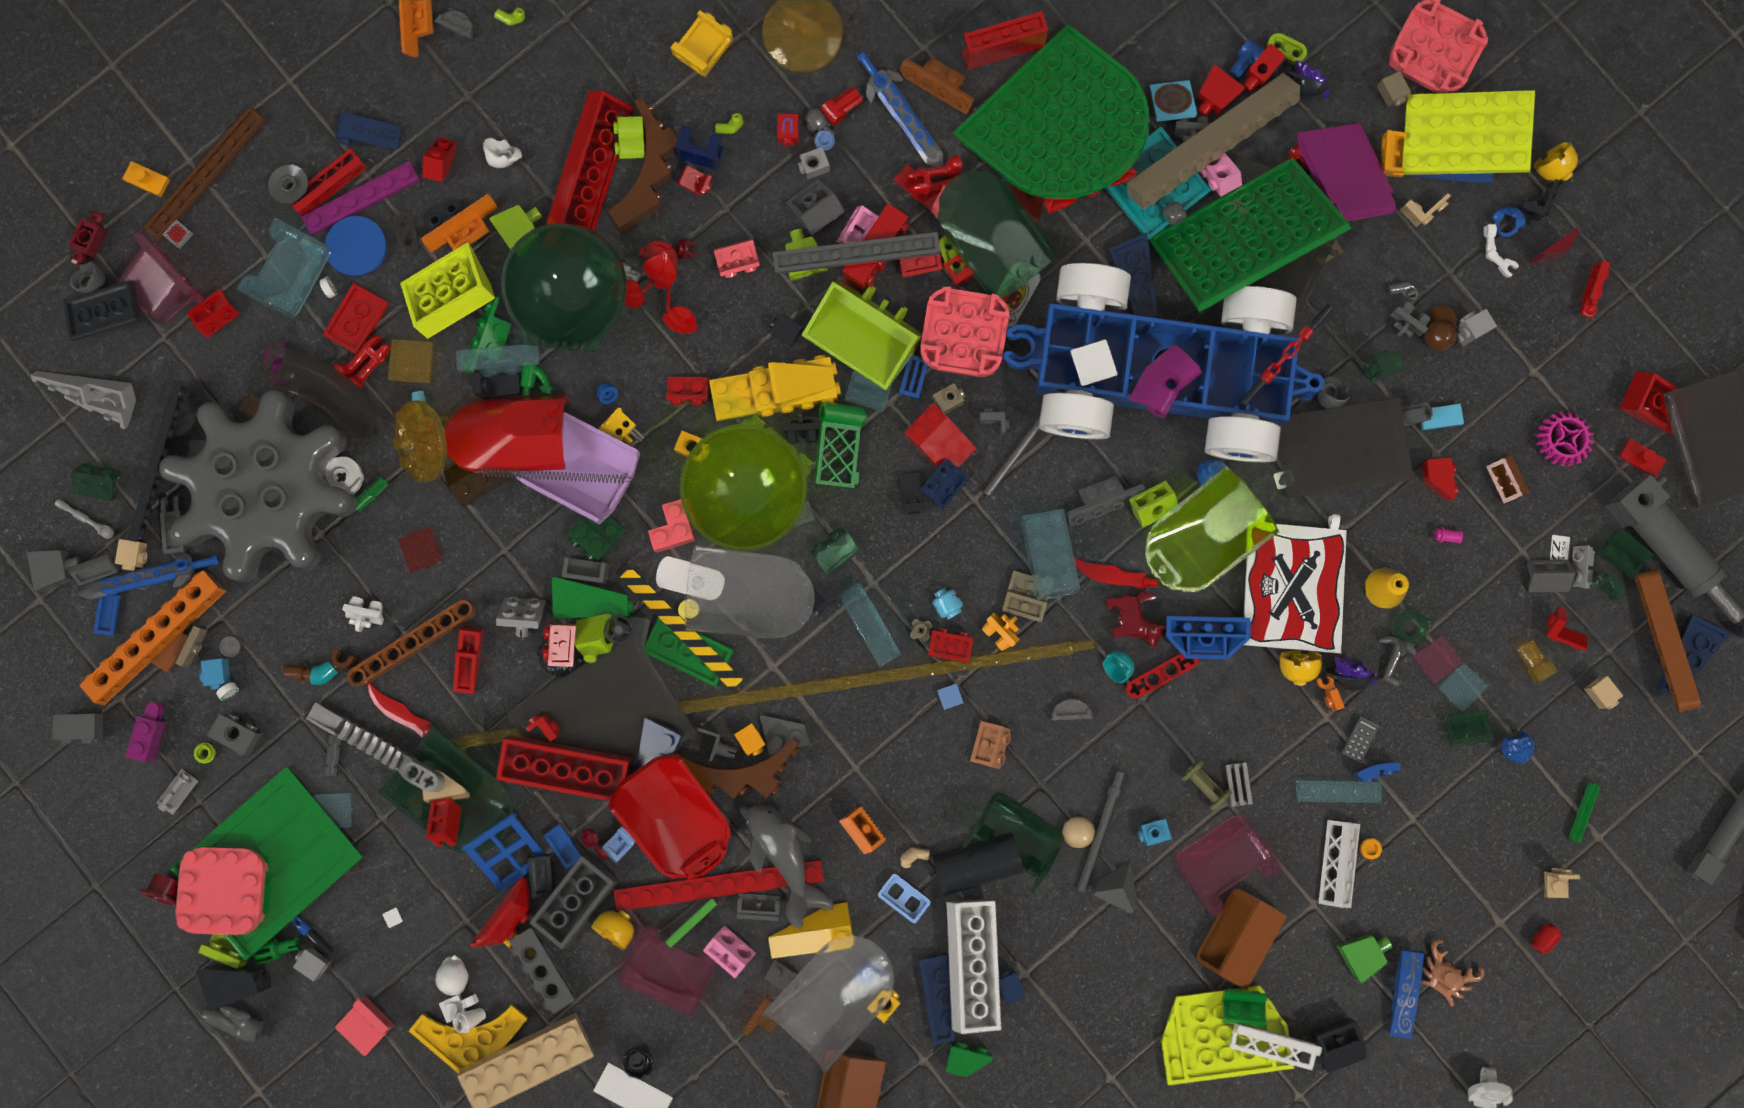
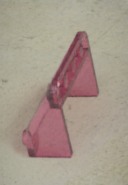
M1240 815L1233 816L1178 853L1175 859L1177 867L1212 918L1216 917L1223 910V902L1219 895L1257 869L1265 877H1274L1282 872L1276 855L1246 818Z

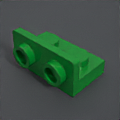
M1226 989L1221 999L1222 1023L1265 1027L1267 1023L1265 1006L1268 999L1267 994L1260 993L1259 991L1248 992L1238 989Z

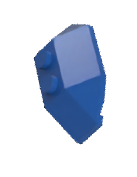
M1166 616V638L1184 658L1229 659L1250 640V618Z

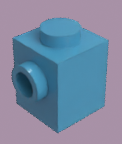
M221 658L201 661L202 670L199 676L203 686H210L211 690H217L231 682L228 659Z
M1165 818L1140 824V830H1137L1140 842H1144L1146 846L1172 839Z

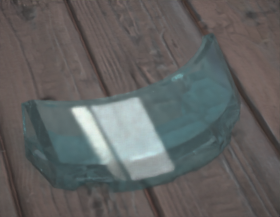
M860 583L838 596L879 667L901 656L892 636Z

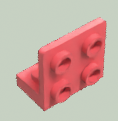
M363 996L352 1005L353 1008L335 1028L363 1056H366L395 1024L366 996Z

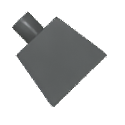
M62 550L27 552L34 591L46 592L72 581L73 577L69 574V568L82 563L80 557L70 558L69 553Z

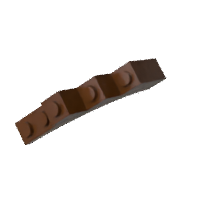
M642 98L636 100L635 104L642 116L646 131L644 164L630 192L621 202L608 211L621 233L662 208L660 201L663 199L655 189L672 179L670 172L673 170L666 159L682 150L680 144L682 139L678 132H673L670 127L665 129L659 118L655 120L652 115L654 113L652 106L649 102L645 103Z
M794 736L773 756L756 764L742 767L708 765L691 758L681 750H677L676 754L680 756L709 796L717 789L714 786L716 784L733 799L738 795L742 797L749 788L746 785L748 783L767 798L770 794L774 796L781 788L779 783L782 779L776 773L781 774L787 767L785 761L788 757L793 758L800 750L798 745L801 741Z

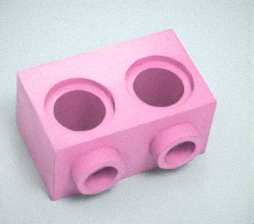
M1225 153L1199 172L1202 178L1208 180L1210 188L1213 191L1216 190L1220 196L1242 185L1241 171Z
M864 206L856 207L836 242L843 244L863 241L879 216Z
M725 925L703 950L734 978L737 977L756 954Z

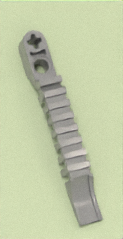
M315 702L306 718L310 722L330 734L338 736V739L348 741V744L357 746L356 748L366 751L365 753L374 756L373 758L382 760L381 763L389 765V768L393 770H398L407 781L425 791L439 792L445 787L446 780L442 774L417 761V758L409 756V753L401 751L396 746H392L390 742L384 741L383 738L376 736V734L368 732L366 728L359 727V724L351 722L349 719L327 709L321 704ZM415 767H417L418 774L416 777L413 776V770Z

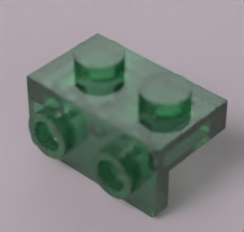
M82 463L72 471L73 494L113 501L116 499V479L121 476V471L114 470L112 467H98L92 463Z
M1619 529L1609 536L1599 552L1631 579L1636 577L1644 563L1653 557L1651 551L1624 529Z
M1473 710L1467 714L1454 713L1447 717L1444 729L1451 748L1493 740L1494 737L1487 720L1489 716L1488 710Z

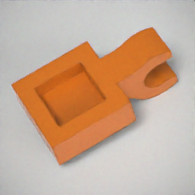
M1326 675L1328 679L1326 685L1322 683L1321 678L1316 679L1318 687L1325 690L1326 696L1324 699L1328 708H1331L1332 711L1345 708L1338 689L1335 688L1334 679Z

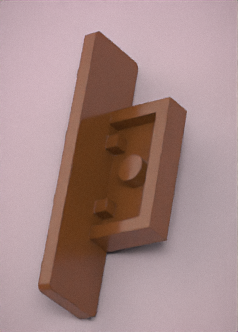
M932 57L924 67L907 58L903 60L899 70V74L964 114L969 112L974 98L959 89L964 83L965 76Z

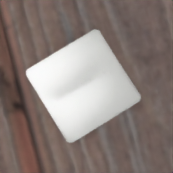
M397 908L383 914L388 928L402 922Z

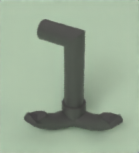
M1387 636L1380 639L1379 643L1395 644V649L1382 676V680L1399 687L1402 680L1393 676V672L1400 657L1404 656L1407 650L1412 656H1415L1417 653L1410 642L1394 636Z

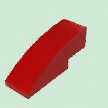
M462 626L459 630L453 692L475 693L484 628Z

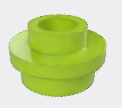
M201 743L194 750L195 759L203 764L211 762L216 755L215 748L210 743ZM205 749L208 750L207 757L203 756V751Z

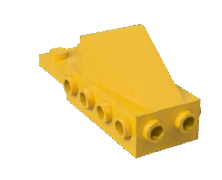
M820 355L810 361L805 359L793 361L794 364L771 362L768 363L769 368L759 366L753 368V371H749L747 374L709 380L716 421L756 414L768 417L774 415L775 412L790 413L797 408H802V410L814 408V405H820L822 402L834 403L838 401L837 395L841 394L839 382L835 383L833 376L837 374L835 362L831 363L830 357L826 358L825 355Z

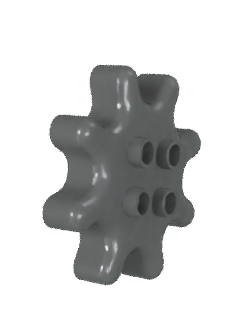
M279 390L265 392L260 399L256 415L246 422H237L227 408L217 403L207 402L202 404L198 408L197 419L206 434V442L203 449L193 457L167 456L159 465V472L165 480L186 486L191 494L189 511L171 525V538L176 543L188 547H196L213 537L219 538L225 546L224 574L229 579L238 582L253 580L258 573L262 557L267 552L279 549L294 567L304 570L315 568L321 560V552L312 537V528L315 522L324 515L348 517L358 507V500L352 492L340 487L331 486L326 478L328 462L340 454L347 445L345 434L331 425H323L306 435H299L292 426L295 403L289 395Z

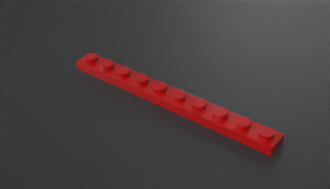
M821 860L804 862L805 883L823 882ZM776 867L762 868L761 872L748 870L614 890L616 911L782 888L789 885Z

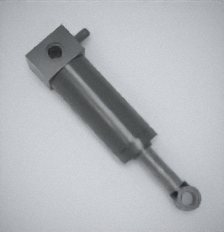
M1652 475L1633 480L1604 507L1623 528L1632 526L1693 597L1707 593L1732 621L1735 635L1744 639V611L1719 584L1727 572L1665 503L1670 496L1661 486L1667 481V478L1661 475L1655 480Z

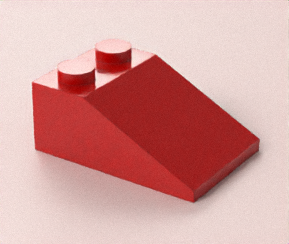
M1636 371L1619 409L1642 422L1673 436H1678L1695 399L1655 373Z
M934 403L904 432V436L937 468L944 459L959 467L977 449Z

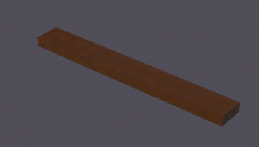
M249 106L143 228L161 242L165 237L163 233L175 220L179 221L267 120Z

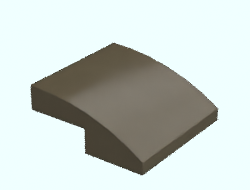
M1013 570L1002 611L1042 623L1053 581Z

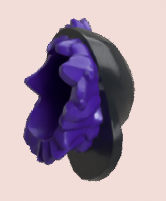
M1297 60L1294 72L1289 70L1283 72L1293 77L1294 81L1300 85V96L1302 99H1316L1321 96L1325 100L1328 98L1330 92L1328 91L1329 87L1325 83L1326 76H1321L1319 69L1312 70L1307 62Z
M1347 656L1333 658L1336 668H1327L1325 671L1328 677L1338 679L1340 686L1351 692L1363 691L1371 684L1377 685L1376 681L1378 679H1376L1375 674L1370 668L1366 669L1362 661L1354 664Z

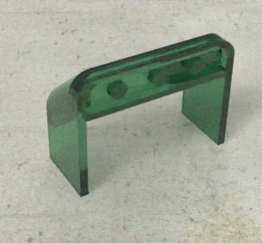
M997 792L982 811L962 846L966 848L974 837L979 841L986 842L992 836L997 837L1012 832L1019 854L1027 858L1024 863L1025 869L1030 875L1036 877L1030 889L1034 893L1049 874L1064 842V836L1060 830L1007 795Z

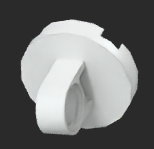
M1482 1067L1480 1083L1468 1089V1100H1473L1475 1106L1482 1108H1497L1496 1104L1504 1103V1106H1506L1513 1100L1511 1088L1497 1082L1495 1068Z

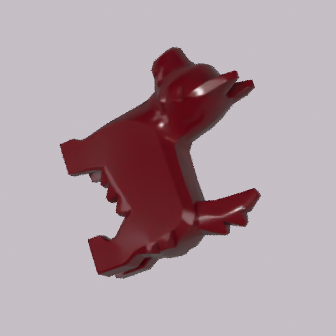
M1146 591L1144 594L1140 592L1137 595H1124L1120 598L1106 599L1107 610H1111L1113 607L1120 610L1118 612L1120 615L1118 616L1120 626L1112 629L1114 639L1120 637L1144 638L1148 646H1158V640L1162 638L1166 625L1155 621L1143 620L1140 606L1144 601L1155 599L1156 595Z

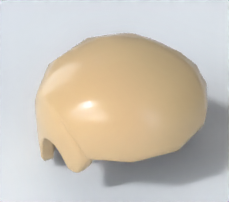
M1080 816L1070 818L1064 823L1062 830L1064 841L1073 848L1088 846L1094 840L1096 833L1094 824L1088 818Z

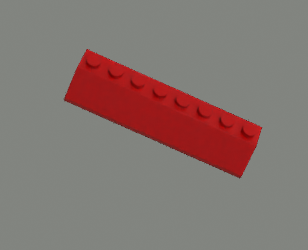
M603 90L588 92L540 242L556 251L586 259L618 155H615V142H618V134H614L613 122H617V117H631L633 111L632 106Z

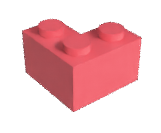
M680 499L662 505L668 525L648 531L653 550L658 553L696 541L684 501Z

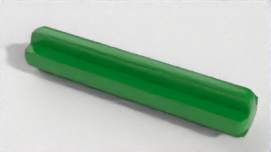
M1589 782L1569 834L1571 841L1580 843L1600 791L1598 784Z

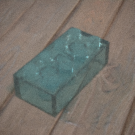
M1064 509L1023 515L1021 526L1036 600L1077 594L1080 590Z

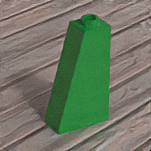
M552 577L553 619L555 620L585 619L611 613L612 616L623 615L630 617V612L634 611L633 600H630L628 595Z

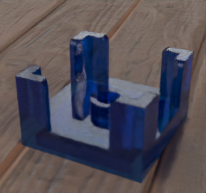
M682 125L675 146L679 160L718 171L725 149L724 146L720 145L722 137L711 134L707 148L694 145L695 139L689 137L691 127Z

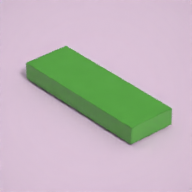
M715 897L711 898L666 940L670 948L719 903Z

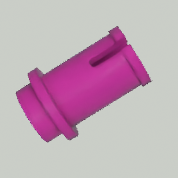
M1440 527L1436 528L1434 539L1439 543L1446 541L1460 544L1463 539V532L1461 530H1449Z

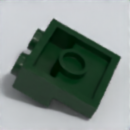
M610 516L600 525L583 517L578 520L567 535L571 537L568 541L576 548L581 546L586 550L584 555L590 560L594 561L597 559L601 562L627 530Z

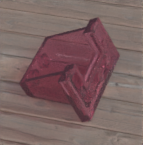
M140 231L133 235V238L142 247L119 277V280L121 282L134 281L137 300L141 303L139 307L145 314H151L158 322L164 325L191 300L199 304L206 299L166 258L167 255L153 240Z

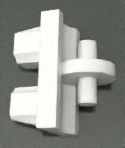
M353 596L348 605L344 604L342 610L345 611L346 618H350L349 624L355 625V631L362 632L364 627L370 628L371 623L383 624V606L381 602L371 601L369 609L362 608L364 600Z

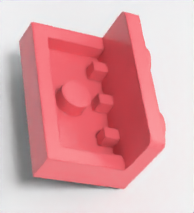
M753 239L713 249L720 276H725V278L736 276L737 272L743 270L745 272H752L757 269L756 267L760 266Z

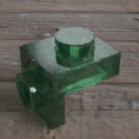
M1605 572L1595 577L1596 581L1591 585L1595 587L1603 584L1611 601L1627 596L1625 585L1618 579L1616 573L1608 575Z

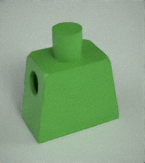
M1370 934L1336 945L1355 980L1359 983L1365 982L1387 964L1383 952L1392 948V944L1386 936L1376 941Z

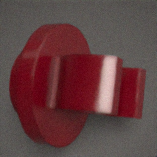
M686 239L679 240L675 246V252L679 259L696 256V252H690L688 247L696 245L695 242H687Z

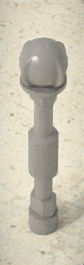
M61 499L55 502V506L70 512L73 514V517L81 522L93 526L103 538L110 539L113 537L114 530L112 527L107 526V524L96 523L89 516L78 509H73Z

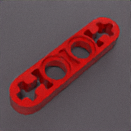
M1180 653L1127 683L1125 687L1126 694L1132 699L1140 698L1194 668L1198 664L1199 659H1192V665L1185 663L1180 666L1176 659L1179 658V662L1186 659ZM1172 663L1176 666L1177 671L1174 675L1166 673L1165 667L1167 664ZM1151 673L1156 674L1159 678L1156 685L1148 683L1147 678ZM1143 678L1144 684L1149 689L1145 691V687H1142L1138 690V695L1136 693L1131 694V685L1138 686L1142 684L1140 679Z

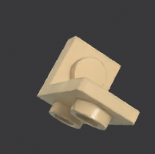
M1448 193L1426 214L1423 212L1422 207L1412 200L1406 203L1400 211L1417 228L1421 223L1426 225L1433 219L1432 213L1436 209L1439 212L1449 204L1446 200L1451 195Z
M1552 868V872H1544L1545 897L1569 898L1568 879H1580V875L1573 874V870L1565 868Z

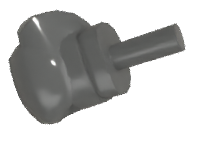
M812 108L807 112L804 121L806 123L805 128L808 131L817 130L819 132L823 129L830 131L835 136V133L826 126L829 121L819 109Z

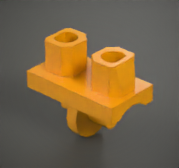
M994 612L982 628L989 637L995 631L1002 636L996 642L1001 651L1010 646L1013 647L1020 640L1015 634L1019 630L1014 624L1017 620L1016 616L1010 620L1006 614L1000 618Z

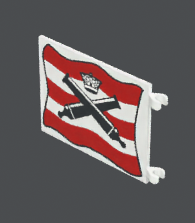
M1259 508L1256 510V522H1248L1243 618H1250V640L1244 645L1341 653L1346 530H1338L1340 515L1333 514L1329 516V529L1266 523L1268 511L1266 508Z

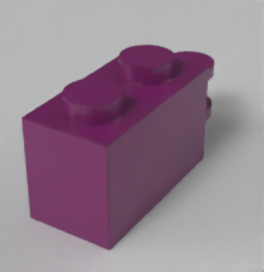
M149 703L146 706L144 716H137L125 757L142 762H155L166 724L165 721L161 720L164 710L161 703Z

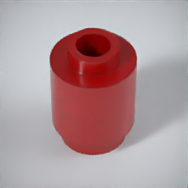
M1552 923L1550 925L1544 924L1532 938L1533 942L1530 945L1545 956L1561 940V930Z

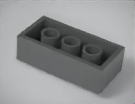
M588 854L583 855L530 921V924L560 949H564L574 940L619 880Z

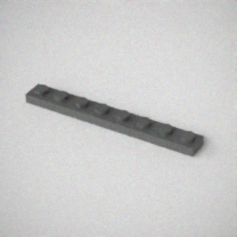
M938 232L778 251L773 252L775 274L938 255L940 254Z

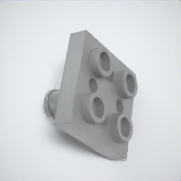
M505 597L496 618V626L516 627L515 635L517 637H520V632H522V638L529 635L528 628H539L546 609V600Z

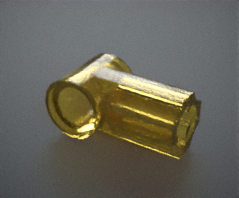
M1533 639L1523 643L1516 649L1528 666L1527 670L1530 677L1537 684H1540L1557 672L1552 661L1544 657Z

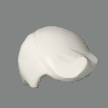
M487 138L483 143L486 161L492 167L505 168L522 158L520 149L511 147L504 139L497 141L493 138Z
M453 955L452 957H447L437 970L436 985L444 994L456 996L464 991L469 974L461 958Z

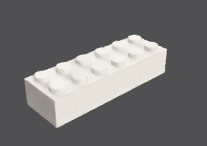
M980 899L947 902L952 1030L961 1034L1001 1030L995 901Z

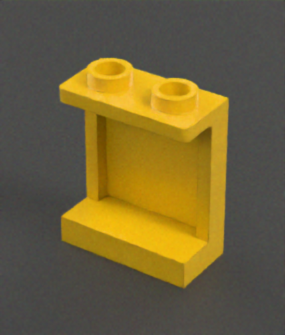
M699 10L696 21L679 43L674 42L671 46L672 55L705 78L731 44L733 36L732 30L723 23L720 25L710 13H703Z

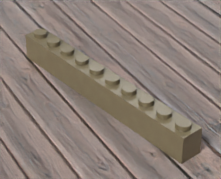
M1282 73L1128 181V197L1143 210L1155 204L1157 200L1172 192L1174 188L1186 182L1195 173L1202 171L1205 166L1217 160L1223 153L1233 149L1236 144L1250 137L1253 132L1264 127L1270 120L1281 115L1290 106L1295 105L1300 100V85Z

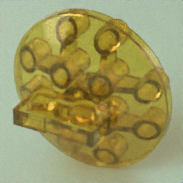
M778 0L765 16L762 35L768 54L778 65L794 72H811L824 67L836 56L842 43L843 29L838 12L827 0Z
M414 400L406 402L395 415L393 447L398 452L400 467L405 469L418 482L427 483L435 481L442 474L446 459L449 458L444 433L449 422L448 416L438 417L434 409L424 401Z

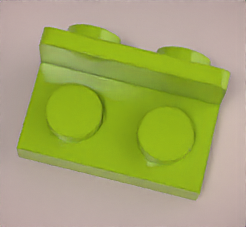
M212 934L210 941L202 944L198 952L236 969L245 966L247 963L223 934Z

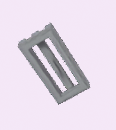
M1247 762L1225 765L1228 789L1232 791L1229 796L1231 807L1253 804ZM1239 767H1242L1246 800L1243 799ZM1231 768H1234L1239 801L1236 802Z

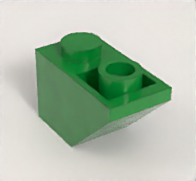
M957 1041L956 1044L951 1043L945 1071L967 1077L992 1062L993 1056L986 1048L977 1047V1049L968 1048V1044Z

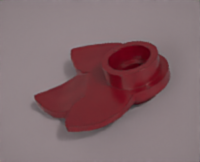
M590 828L582 831L583 837H581V841L588 848L591 846L603 860H607L606 856L608 854L600 849L597 844L600 842L597 834Z

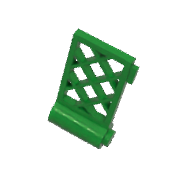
M822 402L819 409L820 430L814 484L854 488L855 484L858 485L859 472H856L860 430L862 424L867 419V413L863 407ZM826 427L832 428L837 434L830 441L825 436ZM847 430L854 431V439L848 444L842 435ZM838 438L845 445L839 452L832 445ZM827 447L834 453V456L829 461H826L823 457V451ZM848 449L852 454V458L846 464L840 455ZM837 458L843 467L835 473L829 464ZM827 467L833 476L827 481L820 480L821 471ZM845 469L850 475L849 483H843L838 477Z

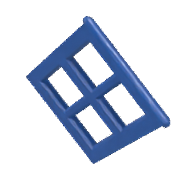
M512 813L462 846V850L466 851L499 891L530 872L529 862L521 866L512 855L513 852L527 844L535 855L546 854L516 818L515 813ZM511 825L520 835V838L505 847L496 834ZM491 839L501 851L485 860L475 848ZM507 857L516 870L501 879L492 869V866Z

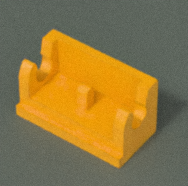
M1387 130L1382 136L1380 165L1385 176L1403 177L1404 168H1402L1404 138H1406L1405 132Z

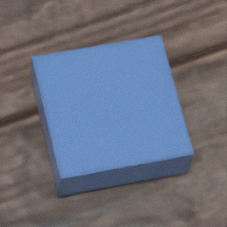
M957 684L937 690L944 710L963 703Z

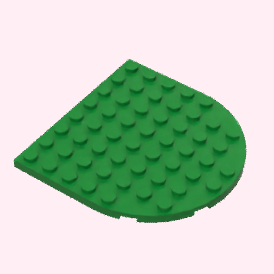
M1067 24L963 122L953 134L956 139L1016 188L1028 194L1047 199H1072L1090 195L1108 187L1133 166L1146 143L1150 117L1146 96L1133 74Z

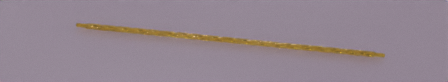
M1087 641L1074 644L1073 642H1067L1060 645L1041 646L1028 650L1002 652L996 655L970 657L969 663L951 660L556 722L560 727V733L584 730L597 726L642 721L645 717L655 719L662 716L681 715L694 711L713 710L787 697L811 695L819 692L876 685L884 682L902 681L916 677L941 675L948 672L973 670L980 667L999 666L1012 662L1038 660L1044 657L1070 655L1076 651L1094 649V642ZM538 725L530 731L526 729L528 726H523L517 729L509 728L487 733L458 736L457 739L438 741L437 747L438 750L453 747L465 748L498 743L503 741L507 735L530 738L533 736H545V734Z

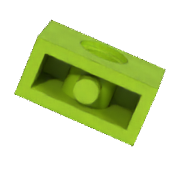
M1166 481L1129 499L1134 516L1143 528L1179 510L1175 492Z

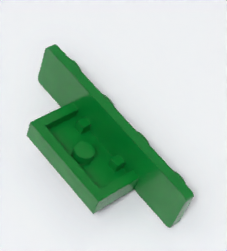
M495 296V299L483 307L485 312L477 323L478 332L476 337L474 336L471 340L470 354L466 356L463 367H465L463 372L466 374L474 372L479 356L499 362L512 325L494 317L500 297Z

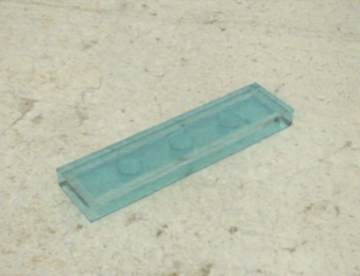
M1296 780V801L1381 803V782Z

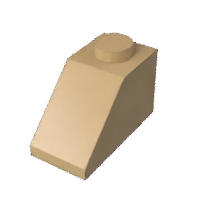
M439 770L435 771L442 774L446 780L443 790L439 792L423 790V800L428 804H431V801L448 797L452 800L470 797V793Z

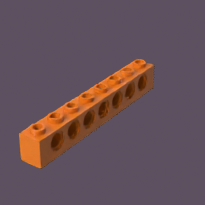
M204 570L198 572L193 576L190 583L177 591L175 597L162 605L161 610L155 615L150 616L146 620V624L140 629L135 630L125 643L119 645L109 658L104 659L94 672L89 673L79 686L94 703L105 706L150 664V661L181 632H184L227 590L211 573ZM201 590L200 595L196 597L197 591ZM185 604V609L181 612V607ZM170 618V623L166 626V621ZM154 633V638L150 640L151 634ZM139 647V652L135 655V650ZM123 661V667L120 669V664ZM108 675V680L104 683V679Z

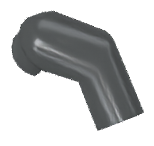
M1409 282L1388 285L1390 295L1401 293L1409 300H1416L1419 296L1417 288Z

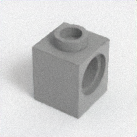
M823 147L800 155L801 162L798 163L801 174H805L807 179L830 172V166ZM814 160L818 162V165L816 167H809L808 163Z
M310 947L305 950L302 949L295 958L297 962L293 968L314 982L321 978L332 961Z

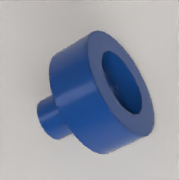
M602 383L598 387L596 395L601 403L610 404L617 399L618 390L612 383Z

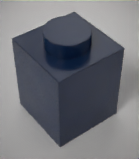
M1007 969L998 974L999 988L1007 1005L1026 997L1015 970L1010 971V969Z

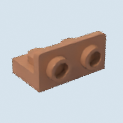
M981 721L970 761L1000 769L1001 765L1005 762V749L1011 739L1010 729Z

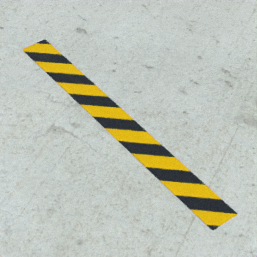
M631 567L620 577L731 690L742 681V678Z

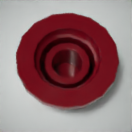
M154 873L147 889L140 888L138 892L149 899L176 908L175 899L178 892V881Z

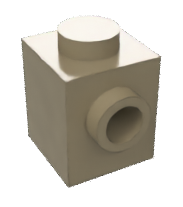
M1400 71L1382 79L1377 85L1387 107L1392 105L1397 107L1407 101L1406 98L1411 93Z
M955 383L933 394L932 399L936 406L944 414H947L964 404L963 398H965V394L960 386L956 387Z

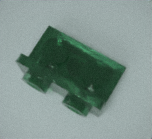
M842 527L832 531L824 541L816 543L810 553L825 573L830 575L861 550Z

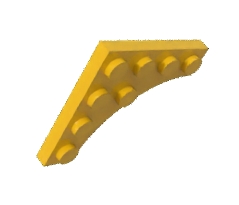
M512 1004L506 1012L495 1020L475 1026L467 1033H458L454 1027L439 1023L426 1014H422L409 1032L459 1073V1069L504 1048L529 1017Z

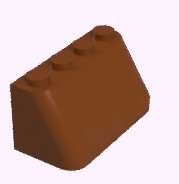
M1241 889L1233 890L1197 953L1198 962L1247 990L1287 916Z
M831 1050L827 1055L817 1108H876L878 1097L881 1093L882 1077L885 1073V1062L872 1057Z

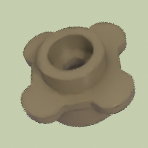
M914 619L912 621L913 629L910 632V637L912 639L919 638L923 639V641H928L930 639L929 630L932 627L931 622H921L918 619Z

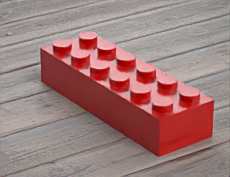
M507 735L503 739L496 780L610 801L619 783L629 776L632 757Z

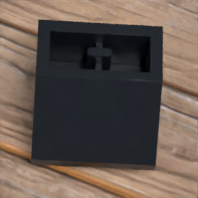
M1352 1018L1311 1032L1315 1044L1322 1047L1320 1057L1326 1073L1367 1059L1364 1039L1357 1021Z

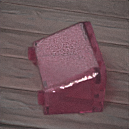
M641 927L620 970L618 982L622 986L682 1014L694 1016L718 963L706 953L695 957L673 946L670 948L667 943L660 941L657 930L651 927Z

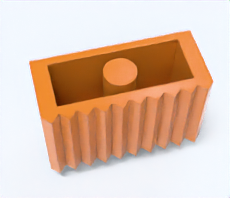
M863 807L851 810L839 822L863 854L874 851L886 838L883 837V834H880L881 831H878V827H875L876 824H873V821L870 820L871 817L865 814Z

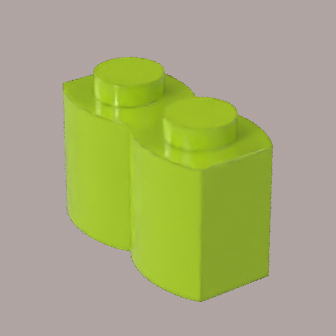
M642 116L617 117V122H613L614 134H618V142H615V155H619V159L644 158Z

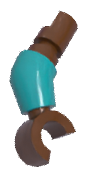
M336 648L332 653V661L328 660L319 666L314 665L307 669L305 666L287 664L284 669V676L294 677L297 681L305 680L306 682H311L312 685L327 684L339 673V668L348 671L357 666L359 659L357 655L353 654L349 655L346 662L341 663L343 653Z

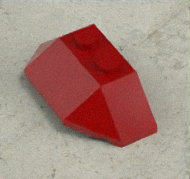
M527 876L520 877L471 942L470 946L472 948L501 944L507 940L511 941L518 932L516 930L520 922L524 924L531 915L529 910L532 908Z

